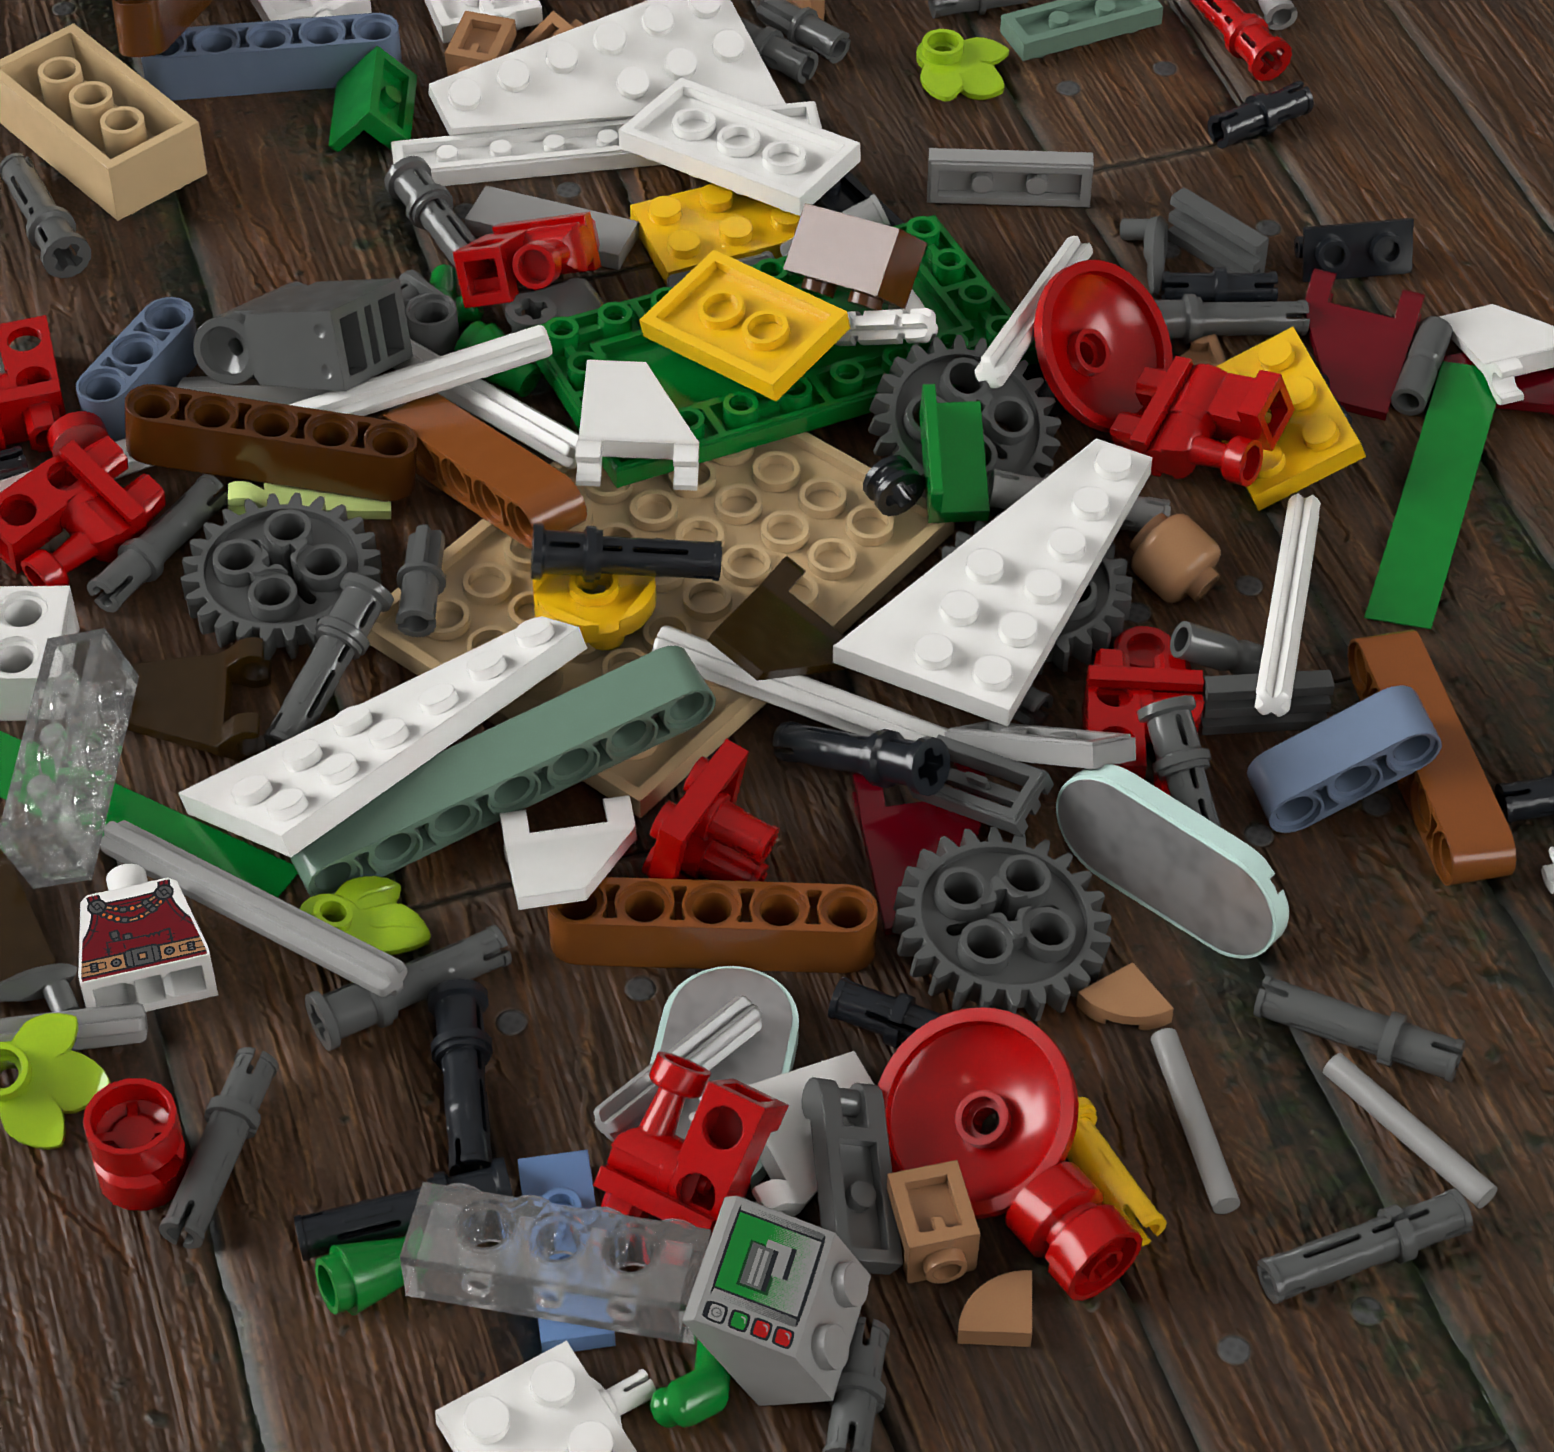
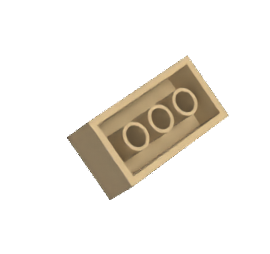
M74 23L0 59V123L117 221L136 213L147 205L207 174L199 122Z

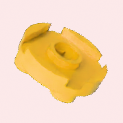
M543 574L541 580L532 579L535 618L543 616L580 628L585 643H589L593 648L602 651L619 647L624 642L626 635L632 634L641 628L653 614L657 603L655 577L601 574L600 580H594V583L584 582L582 576ZM598 585L605 586V591L599 594H588L582 590H593Z

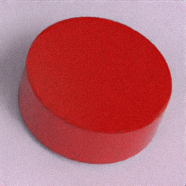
M76 411L60 417L52 424L48 431L47 442L53 457L59 456V449L71 440H74L82 449H85L103 437L109 436L99 416L87 411Z
M1136 626L1123 631L1116 638L1114 649H1122L1129 655L1130 667L1152 668L1154 656L1161 654L1163 651L1171 652V637L1155 627Z

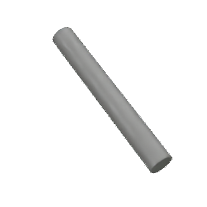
M1173 1028L1158 1030L1151 1036V1043L1212 1209L1216 1214L1230 1213L1240 1206V1199L1180 1039Z
M1338 1053L1327 1062L1323 1069V1074L1477 1208H1483L1492 1200L1497 1192V1186L1342 1053Z

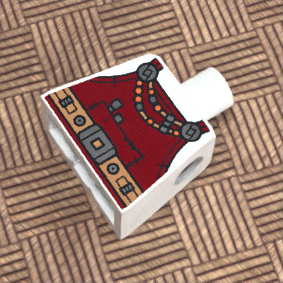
M123 864L113 868L107 874L108 891L87 895L80 902L78 977L86 1008L138 1002L143 1004L145 1011L148 1012L218 996L208 945L176 880L167 877L148 882L146 871L143 867L137 864Z

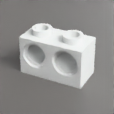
M0 586V721L64 720L80 629L70 586Z

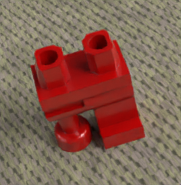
M590 211L500 223L492 227L493 234H486L452 252L464 308L514 301L515 296L519 294L517 281L529 289L538 290L553 283L559 275L593 271L601 267L598 252L600 243L596 223L591 217Z
M42 315L1 323L0 352L5 373L0 374V451L7 449L6 445L30 441L31 449L39 453L51 451L47 442L48 431L56 420L66 415L47 316ZM22 336H34L41 340L38 346L28 351H17L9 347L12 341Z
M1175 356L1169 369L1144 368L1136 382L1135 394L1140 405L1147 406L1143 415L1126 411L1119 413L1110 428V434L1115 445L1153 457L1150 475L1161 477L1162 473L1173 476L1174 479H1182L1192 473L1196 465L1221 468L1222 476L1227 482L1247 487L1256 480L1263 461V449L1273 451L1295 408L1282 375L1279 373L1259 370L1256 377L1253 378L1227 373L1221 368L1210 364L1200 363L1194 365L1190 358ZM1267 412L1272 415L1268 425L1264 418ZM1214 437V438L1226 440V441H1229V442H1228V444H1225V443H1223V442H1220V441H1217V440H1214V439H1211V438Z
M109 436L103 437L85 449H82L74 440H71L59 449V456L46 460L0 492V558L16 574L23 571L33 586H69L70 581L67 573L93 557L100 561L113 562L118 557L117 551L120 545L127 539L138 538L147 529V523L166 506L165 492L149 474L145 473L125 488H122L114 479L129 468L128 457L122 448ZM63 529L70 535L53 553L40 549L60 534Z
M1099 649L1096 652L1094 665H1088L1082 704L1083 730L1124 733L1135 737L1136 760L1115 765L1127 769L1145 780L1147 769L1146 745L1153 744L1148 726L1145 723L1139 722L1137 711L1144 706L1164 699L1192 695L1194 696L1196 707L1191 712L1198 733L1204 706L1202 695L1204 687L1203 670H1192L1189 661L1176 658L1171 652L1167 651L1154 656L1152 668L1130 667L1129 655L1122 649ZM1153 772L1154 786L1170 795L1167 782L1160 781Z
M660 1051L657 1053L649 1073L651 1081L659 1087L639 1127L630 1128L619 1134L613 1141L607 1165L600 1166L593 1186L606 1192L602 1200L597 1228L629 1242L639 1240L649 1214L667 1222L655 1255L659 1259L687 1271L698 1268L703 1260L724 1198L739 1196L745 1199L750 1186L751 1176L770 1133L778 1131L789 1105L734 1078L709 1081L711 1072L703 1066L681 1056ZM702 1096L685 1139L675 1135L686 1098L698 1099Z

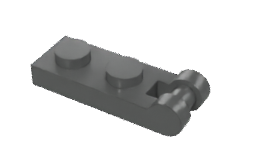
M812 1077L805 1084L801 1101L803 1114L806 1119L810 1120L821 1228L836 1233L868 1273L890 1275L903 1265L900 1233L886 1189L887 1174L892 1173L882 1090L877 1085L854 1083L849 1089L839 1088L837 1082L832 1079ZM843 1117H846L848 1122L854 1126L844 1125Z

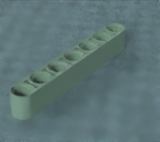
M677 645L659 648L441 751L293 857H290L311 897L318 894H335L344 882L353 878L363 876L383 877L500 821L499 813L523 810L694 728L712 713L716 698L684 648Z

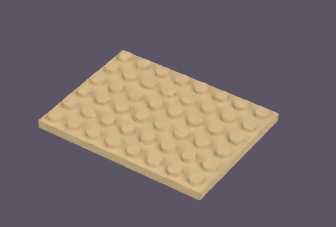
M808 432L700 463L697 491L673 490L674 471L616 488L602 466L600 487L577 486L587 508L586 521L568 531L584 532L587 526H596L597 529L603 530V536L706 542L721 541L722 562L719 581H712V579L655 577L657 603L653 614L641 628L632 634L626 635L624 642L619 647L602 651L593 648L589 643H585L587 646L586 650L487 720L494 725L501 724L652 652L654 641L663 626H670L707 640L713 631L762 584L785 556L790 557L806 570L802 578L789 592L843 634L954 532V522L928 523L926 499L922 496L913 507L897 516L883 515L876 507L875 501L870 500L863 491V481L871 468ZM555 461L550 464L566 474L576 485L577 467L575 469H567ZM485 519L479 521L444 550L442 571L446 575V587L438 595L435 618L436 628L434 632L425 637H411L398 630V624L395 622L401 590L398 587L391 593L394 598L391 608L387 612L380 613L367 636L372 647L419 676L516 629L523 622L535 618L533 581L531 579V549L525 547ZM598 585L593 590H582L588 594H599L605 591V586ZM705 680L714 694L716 702L712 713L702 723L583 780V782L608 798L629 795L633 814L642 818L689 775L700 757L704 756L707 758L722 745L725 739L734 734L767 702Z

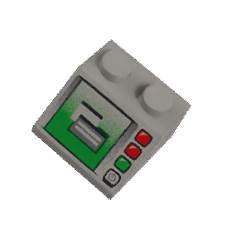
M729 1196L724 1198L682 1322L758 1406L833 1401L842 1369L849 1357V1347L861 1307L868 1295L871 1275L836 1233L742 1197Z

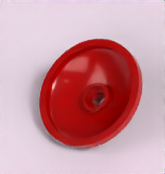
M1084 260L1060 270L1049 280L1042 291L1035 313V349L1045 381L1057 400L1077 420L1103 432H1110V428L1119 413L1126 411L1143 415L1147 406L1140 405L1135 394L1138 378L1145 367L1169 369L1173 362L1172 345L1165 320L1148 290L1137 278L1120 266L1103 260Z
M985 1007L966 1008L941 1015L929 1021L900 1045L889 1060L878 1083L884 1098L892 1173L958 1160L976 1219L1007 1213L1012 1201L1023 1187L1049 1167L1064 1162L1073 1144L1078 1122L1079 1101L1075 1078L1069 1062L1058 1045L1042 1029L1020 1015L1006 1010ZM998 1114L999 1125L997 1129L990 1134L984 1135L982 1132L984 1120L989 1115Z

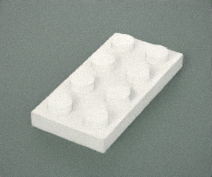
M681 77L618 129L619 148L798 216H801L805 203L813 205L861 161L860 142Z

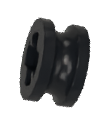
M891 455L881 459L868 471L863 481V491L870 500L875 501L876 507L883 515L897 516L906 512L917 503L924 491V480L917 471L913 470L912 465L905 457Z

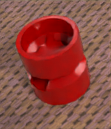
M126 1078L108 1084L94 1094L85 1108L83 1127L102 1194L113 1205L127 1210L147 1211L163 1206L174 1198L190 1163L173 1096L161 1084L146 1078Z
M1062 1162L1041 1172L1023 1187L1012 1201L1006 1213V1225L1034 1257H1045L1049 1262L1048 1273L1072 1300L1083 1301L1109 1288L1128 1270L1141 1250L1143 1238L1114 1205L1103 1204L1104 1196L1074 1162Z

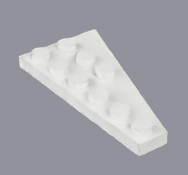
M647 0L429 83L428 91L449 136L630 119L680 77L758 106L786 104L731 0Z
M1096 438L833 646V663L1008 727L1151 474L1153 457Z
M543 616L529 619L510 632L364 703L348 707L340 711L335 717L213 775L178 794L189 815L286 856L293 857L587 649L580 628Z

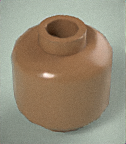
M1163 513L1156 515L1137 533L1130 543L1129 548L1134 552L1131 560V569L1166 603L1173 604L1187 596L1196 602L1214 587L1221 576L1214 569L1221 556L1219 545L1184 513L1174 514L1169 517Z

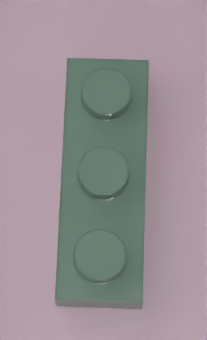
M1056 0L1001 15L1000 32L1021 60L1025 61L1162 24L1163 6L1158 0Z

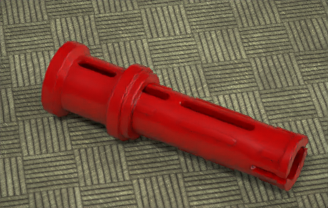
M1189 0L1224 35L1225 48L1232 56L1243 58L1247 62L1248 71L1256 80L1262 82L1270 81L1285 71L1292 57V49L1285 39L1278 36L1274 37L1269 32L1268 24L1260 15L1246 13L1233 0ZM1213 2L1221 8V12L1213 5ZM1268 51L1274 57V61H1270L1264 54Z

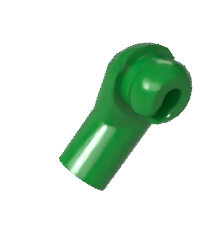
M446 264L434 268L430 284L443 294L450 296L456 302L459 328L466 329L469 323L480 321L484 315L483 306L464 308L462 295L458 296L457 294L458 276L456 269Z
M699 1339L697 1340L694 1371L672 1380L668 1386L658 1388L652 1395L650 1402L651 1413L654 1420L662 1427L672 1428L678 1425L685 1428L693 1426L722 1411L728 1402L731 1375Z

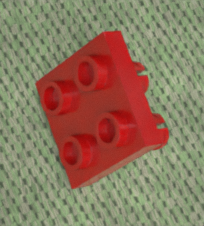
M725 739L711 759L704 756L698 759L685 781L683 790L686 793L678 804L672 801L666 802L653 822L650 836L656 839V843L645 859L642 867L643 874L647 875L648 878L692 879L702 875L709 880L765 882L769 865L764 863L774 847L780 829L775 825H769L736 805L749 754L748 750Z

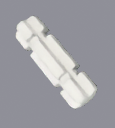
M929 308L911 309L910 313L905 309L864 311L863 315L858 311L848 312L851 329L835 344L838 346H856L857 341L861 345L903 344V339L910 344L927 343L931 338L936 337L938 333L936 314Z

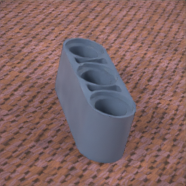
M165 297L152 301L87 368L76 382L80 411L91 412L99 416L114 442L126 438L125 397L129 391L146 384L176 387L182 377H186L198 364L194 355V337L197 333L194 311L190 303L176 297Z
M1392 686L1266 750L1251 762L1247 770V776L1270 827L1276 832L1291 833L1307 828L1423 768L1436 758L1441 750L1442 743L1416 691L1408 686Z

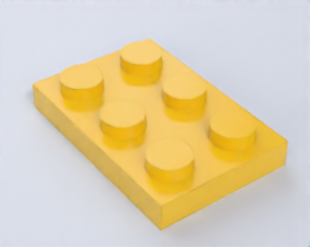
M713 183L704 187L668 196H659L652 200L630 205V219L639 221V238L666 286L667 278L670 275L692 270L713 250L734 259L762 254L765 251H770L775 259L783 257L780 246L783 242L794 237L800 219L798 215L782 211L777 207L745 195L737 194L732 190Z
M716 250L711 251L639 319L644 337L774 401L780 399L851 329L847 311Z
M1294 327L1216 366L1227 373L1253 378L1256 377L1259 370L1281 374L1295 408L1273 451L1263 449V461L1256 480L1246 487L1258 511L1366 457L1358 437ZM1268 412L1264 417L1267 425L1272 417ZM1220 439L1221 442H1223V443H1225V444H1228V442H1229V441Z

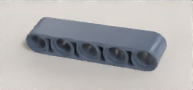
M384 13L188 27L163 53L141 57L145 80L172 101L336 88L338 80L376 46H379L403 64L399 25L395 18Z

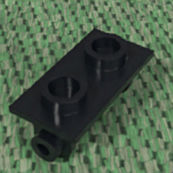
M1403 218L1303 227V236H1296L1294 239L1295 256L1297 259L1303 258L1302 281L1310 282L1314 269L1337 273L1336 280L1412 273L1414 219Z

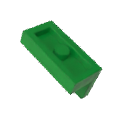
M376 46L342 76L336 84L328 146L339 152L363 130L390 150H392L391 142L410 140L418 75L379 46Z
M923 384L919 415L928 523L988 521L990 508L981 401L937 403L935 384Z

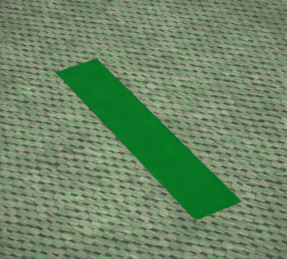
M1442 362L1364 616L1366 619L1432 629L1497 403L1493 398L1485 376L1474 365Z
M0 731V798L97 843L104 836L103 828L108 822L115 821L118 823L126 820L277 898L298 874L294 865Z

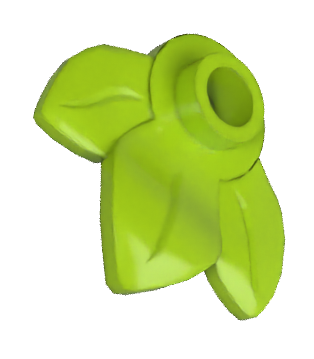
M932 30L924 35L916 51V61L922 68L920 82L932 97L941 101H951L960 92L970 99L986 100L995 98L1004 93V81L993 65L1003 61L1009 55V49L994 40L984 37L964 40L959 33L953 30Z
M363 876L347 880L339 887L335 894L312 896L304 901L299 908L389 955L421 948L429 944L431 938L430 931L422 918L409 907L397 903L401 892V885L385 877Z
M46 1013L33 1017L24 1023L11 1041L0 1042V1074L7 1069L18 1070V1078L15 1083L9 1087L0 1088V1118L7 1134L21 1144L46 1150L62 1147L66 1133L64 1114H73L84 1110L94 1094L111 1083L105 1071L96 1061L84 1054L71 1050L76 1042L78 1033V1019L76 1016Z

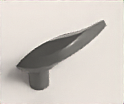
M1162 215L1151 217L1150 219L1123 218L1120 223L1121 240L1144 241V258L1147 262L1148 286L1151 296L1156 298L1162 282L1168 248V223Z
M66 963L44 965L28 969L0 982V1003L6 1001L24 1002L45 998L51 1012L80 1009L69 984L77 973V966Z

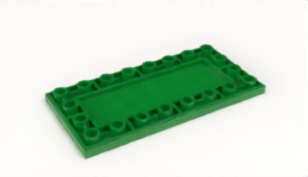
M935 215L914 217L906 223L892 226L927 243L912 289L920 298L924 307L929 308L936 314V324L938 326L936 337L943 342L947 350L951 348L956 335H962L966 348L969 350H974L980 338L986 339L988 349L1013 314L1010 308ZM787 256L777 259L767 258L755 265H751V267L847 312L858 311L863 315L864 311H871L847 302L850 293L836 290L834 298L829 299L801 289L803 278L783 269ZM662 287L651 294L622 302H608L597 309L568 317H554L546 323L540 324L547 330L552 346V354L535 362L578 429H580L587 360L646 362L696 439L700 442V464L871 413L869 409L875 395L878 393L876 389L883 374H889V370L896 357L906 360L911 347L915 344H910L905 339H903V344L861 345L858 341L856 346H838L834 344L780 399L774 401L643 336L639 319L673 288ZM883 303L881 310H889V305ZM933 338L927 343H919L918 346L927 353ZM1035 340L1020 360H1026L1028 362L1027 366L1039 363L1035 349ZM952 384V386H953L954 388L960 386V385ZM602 457V466L616 488L674 471L673 460Z

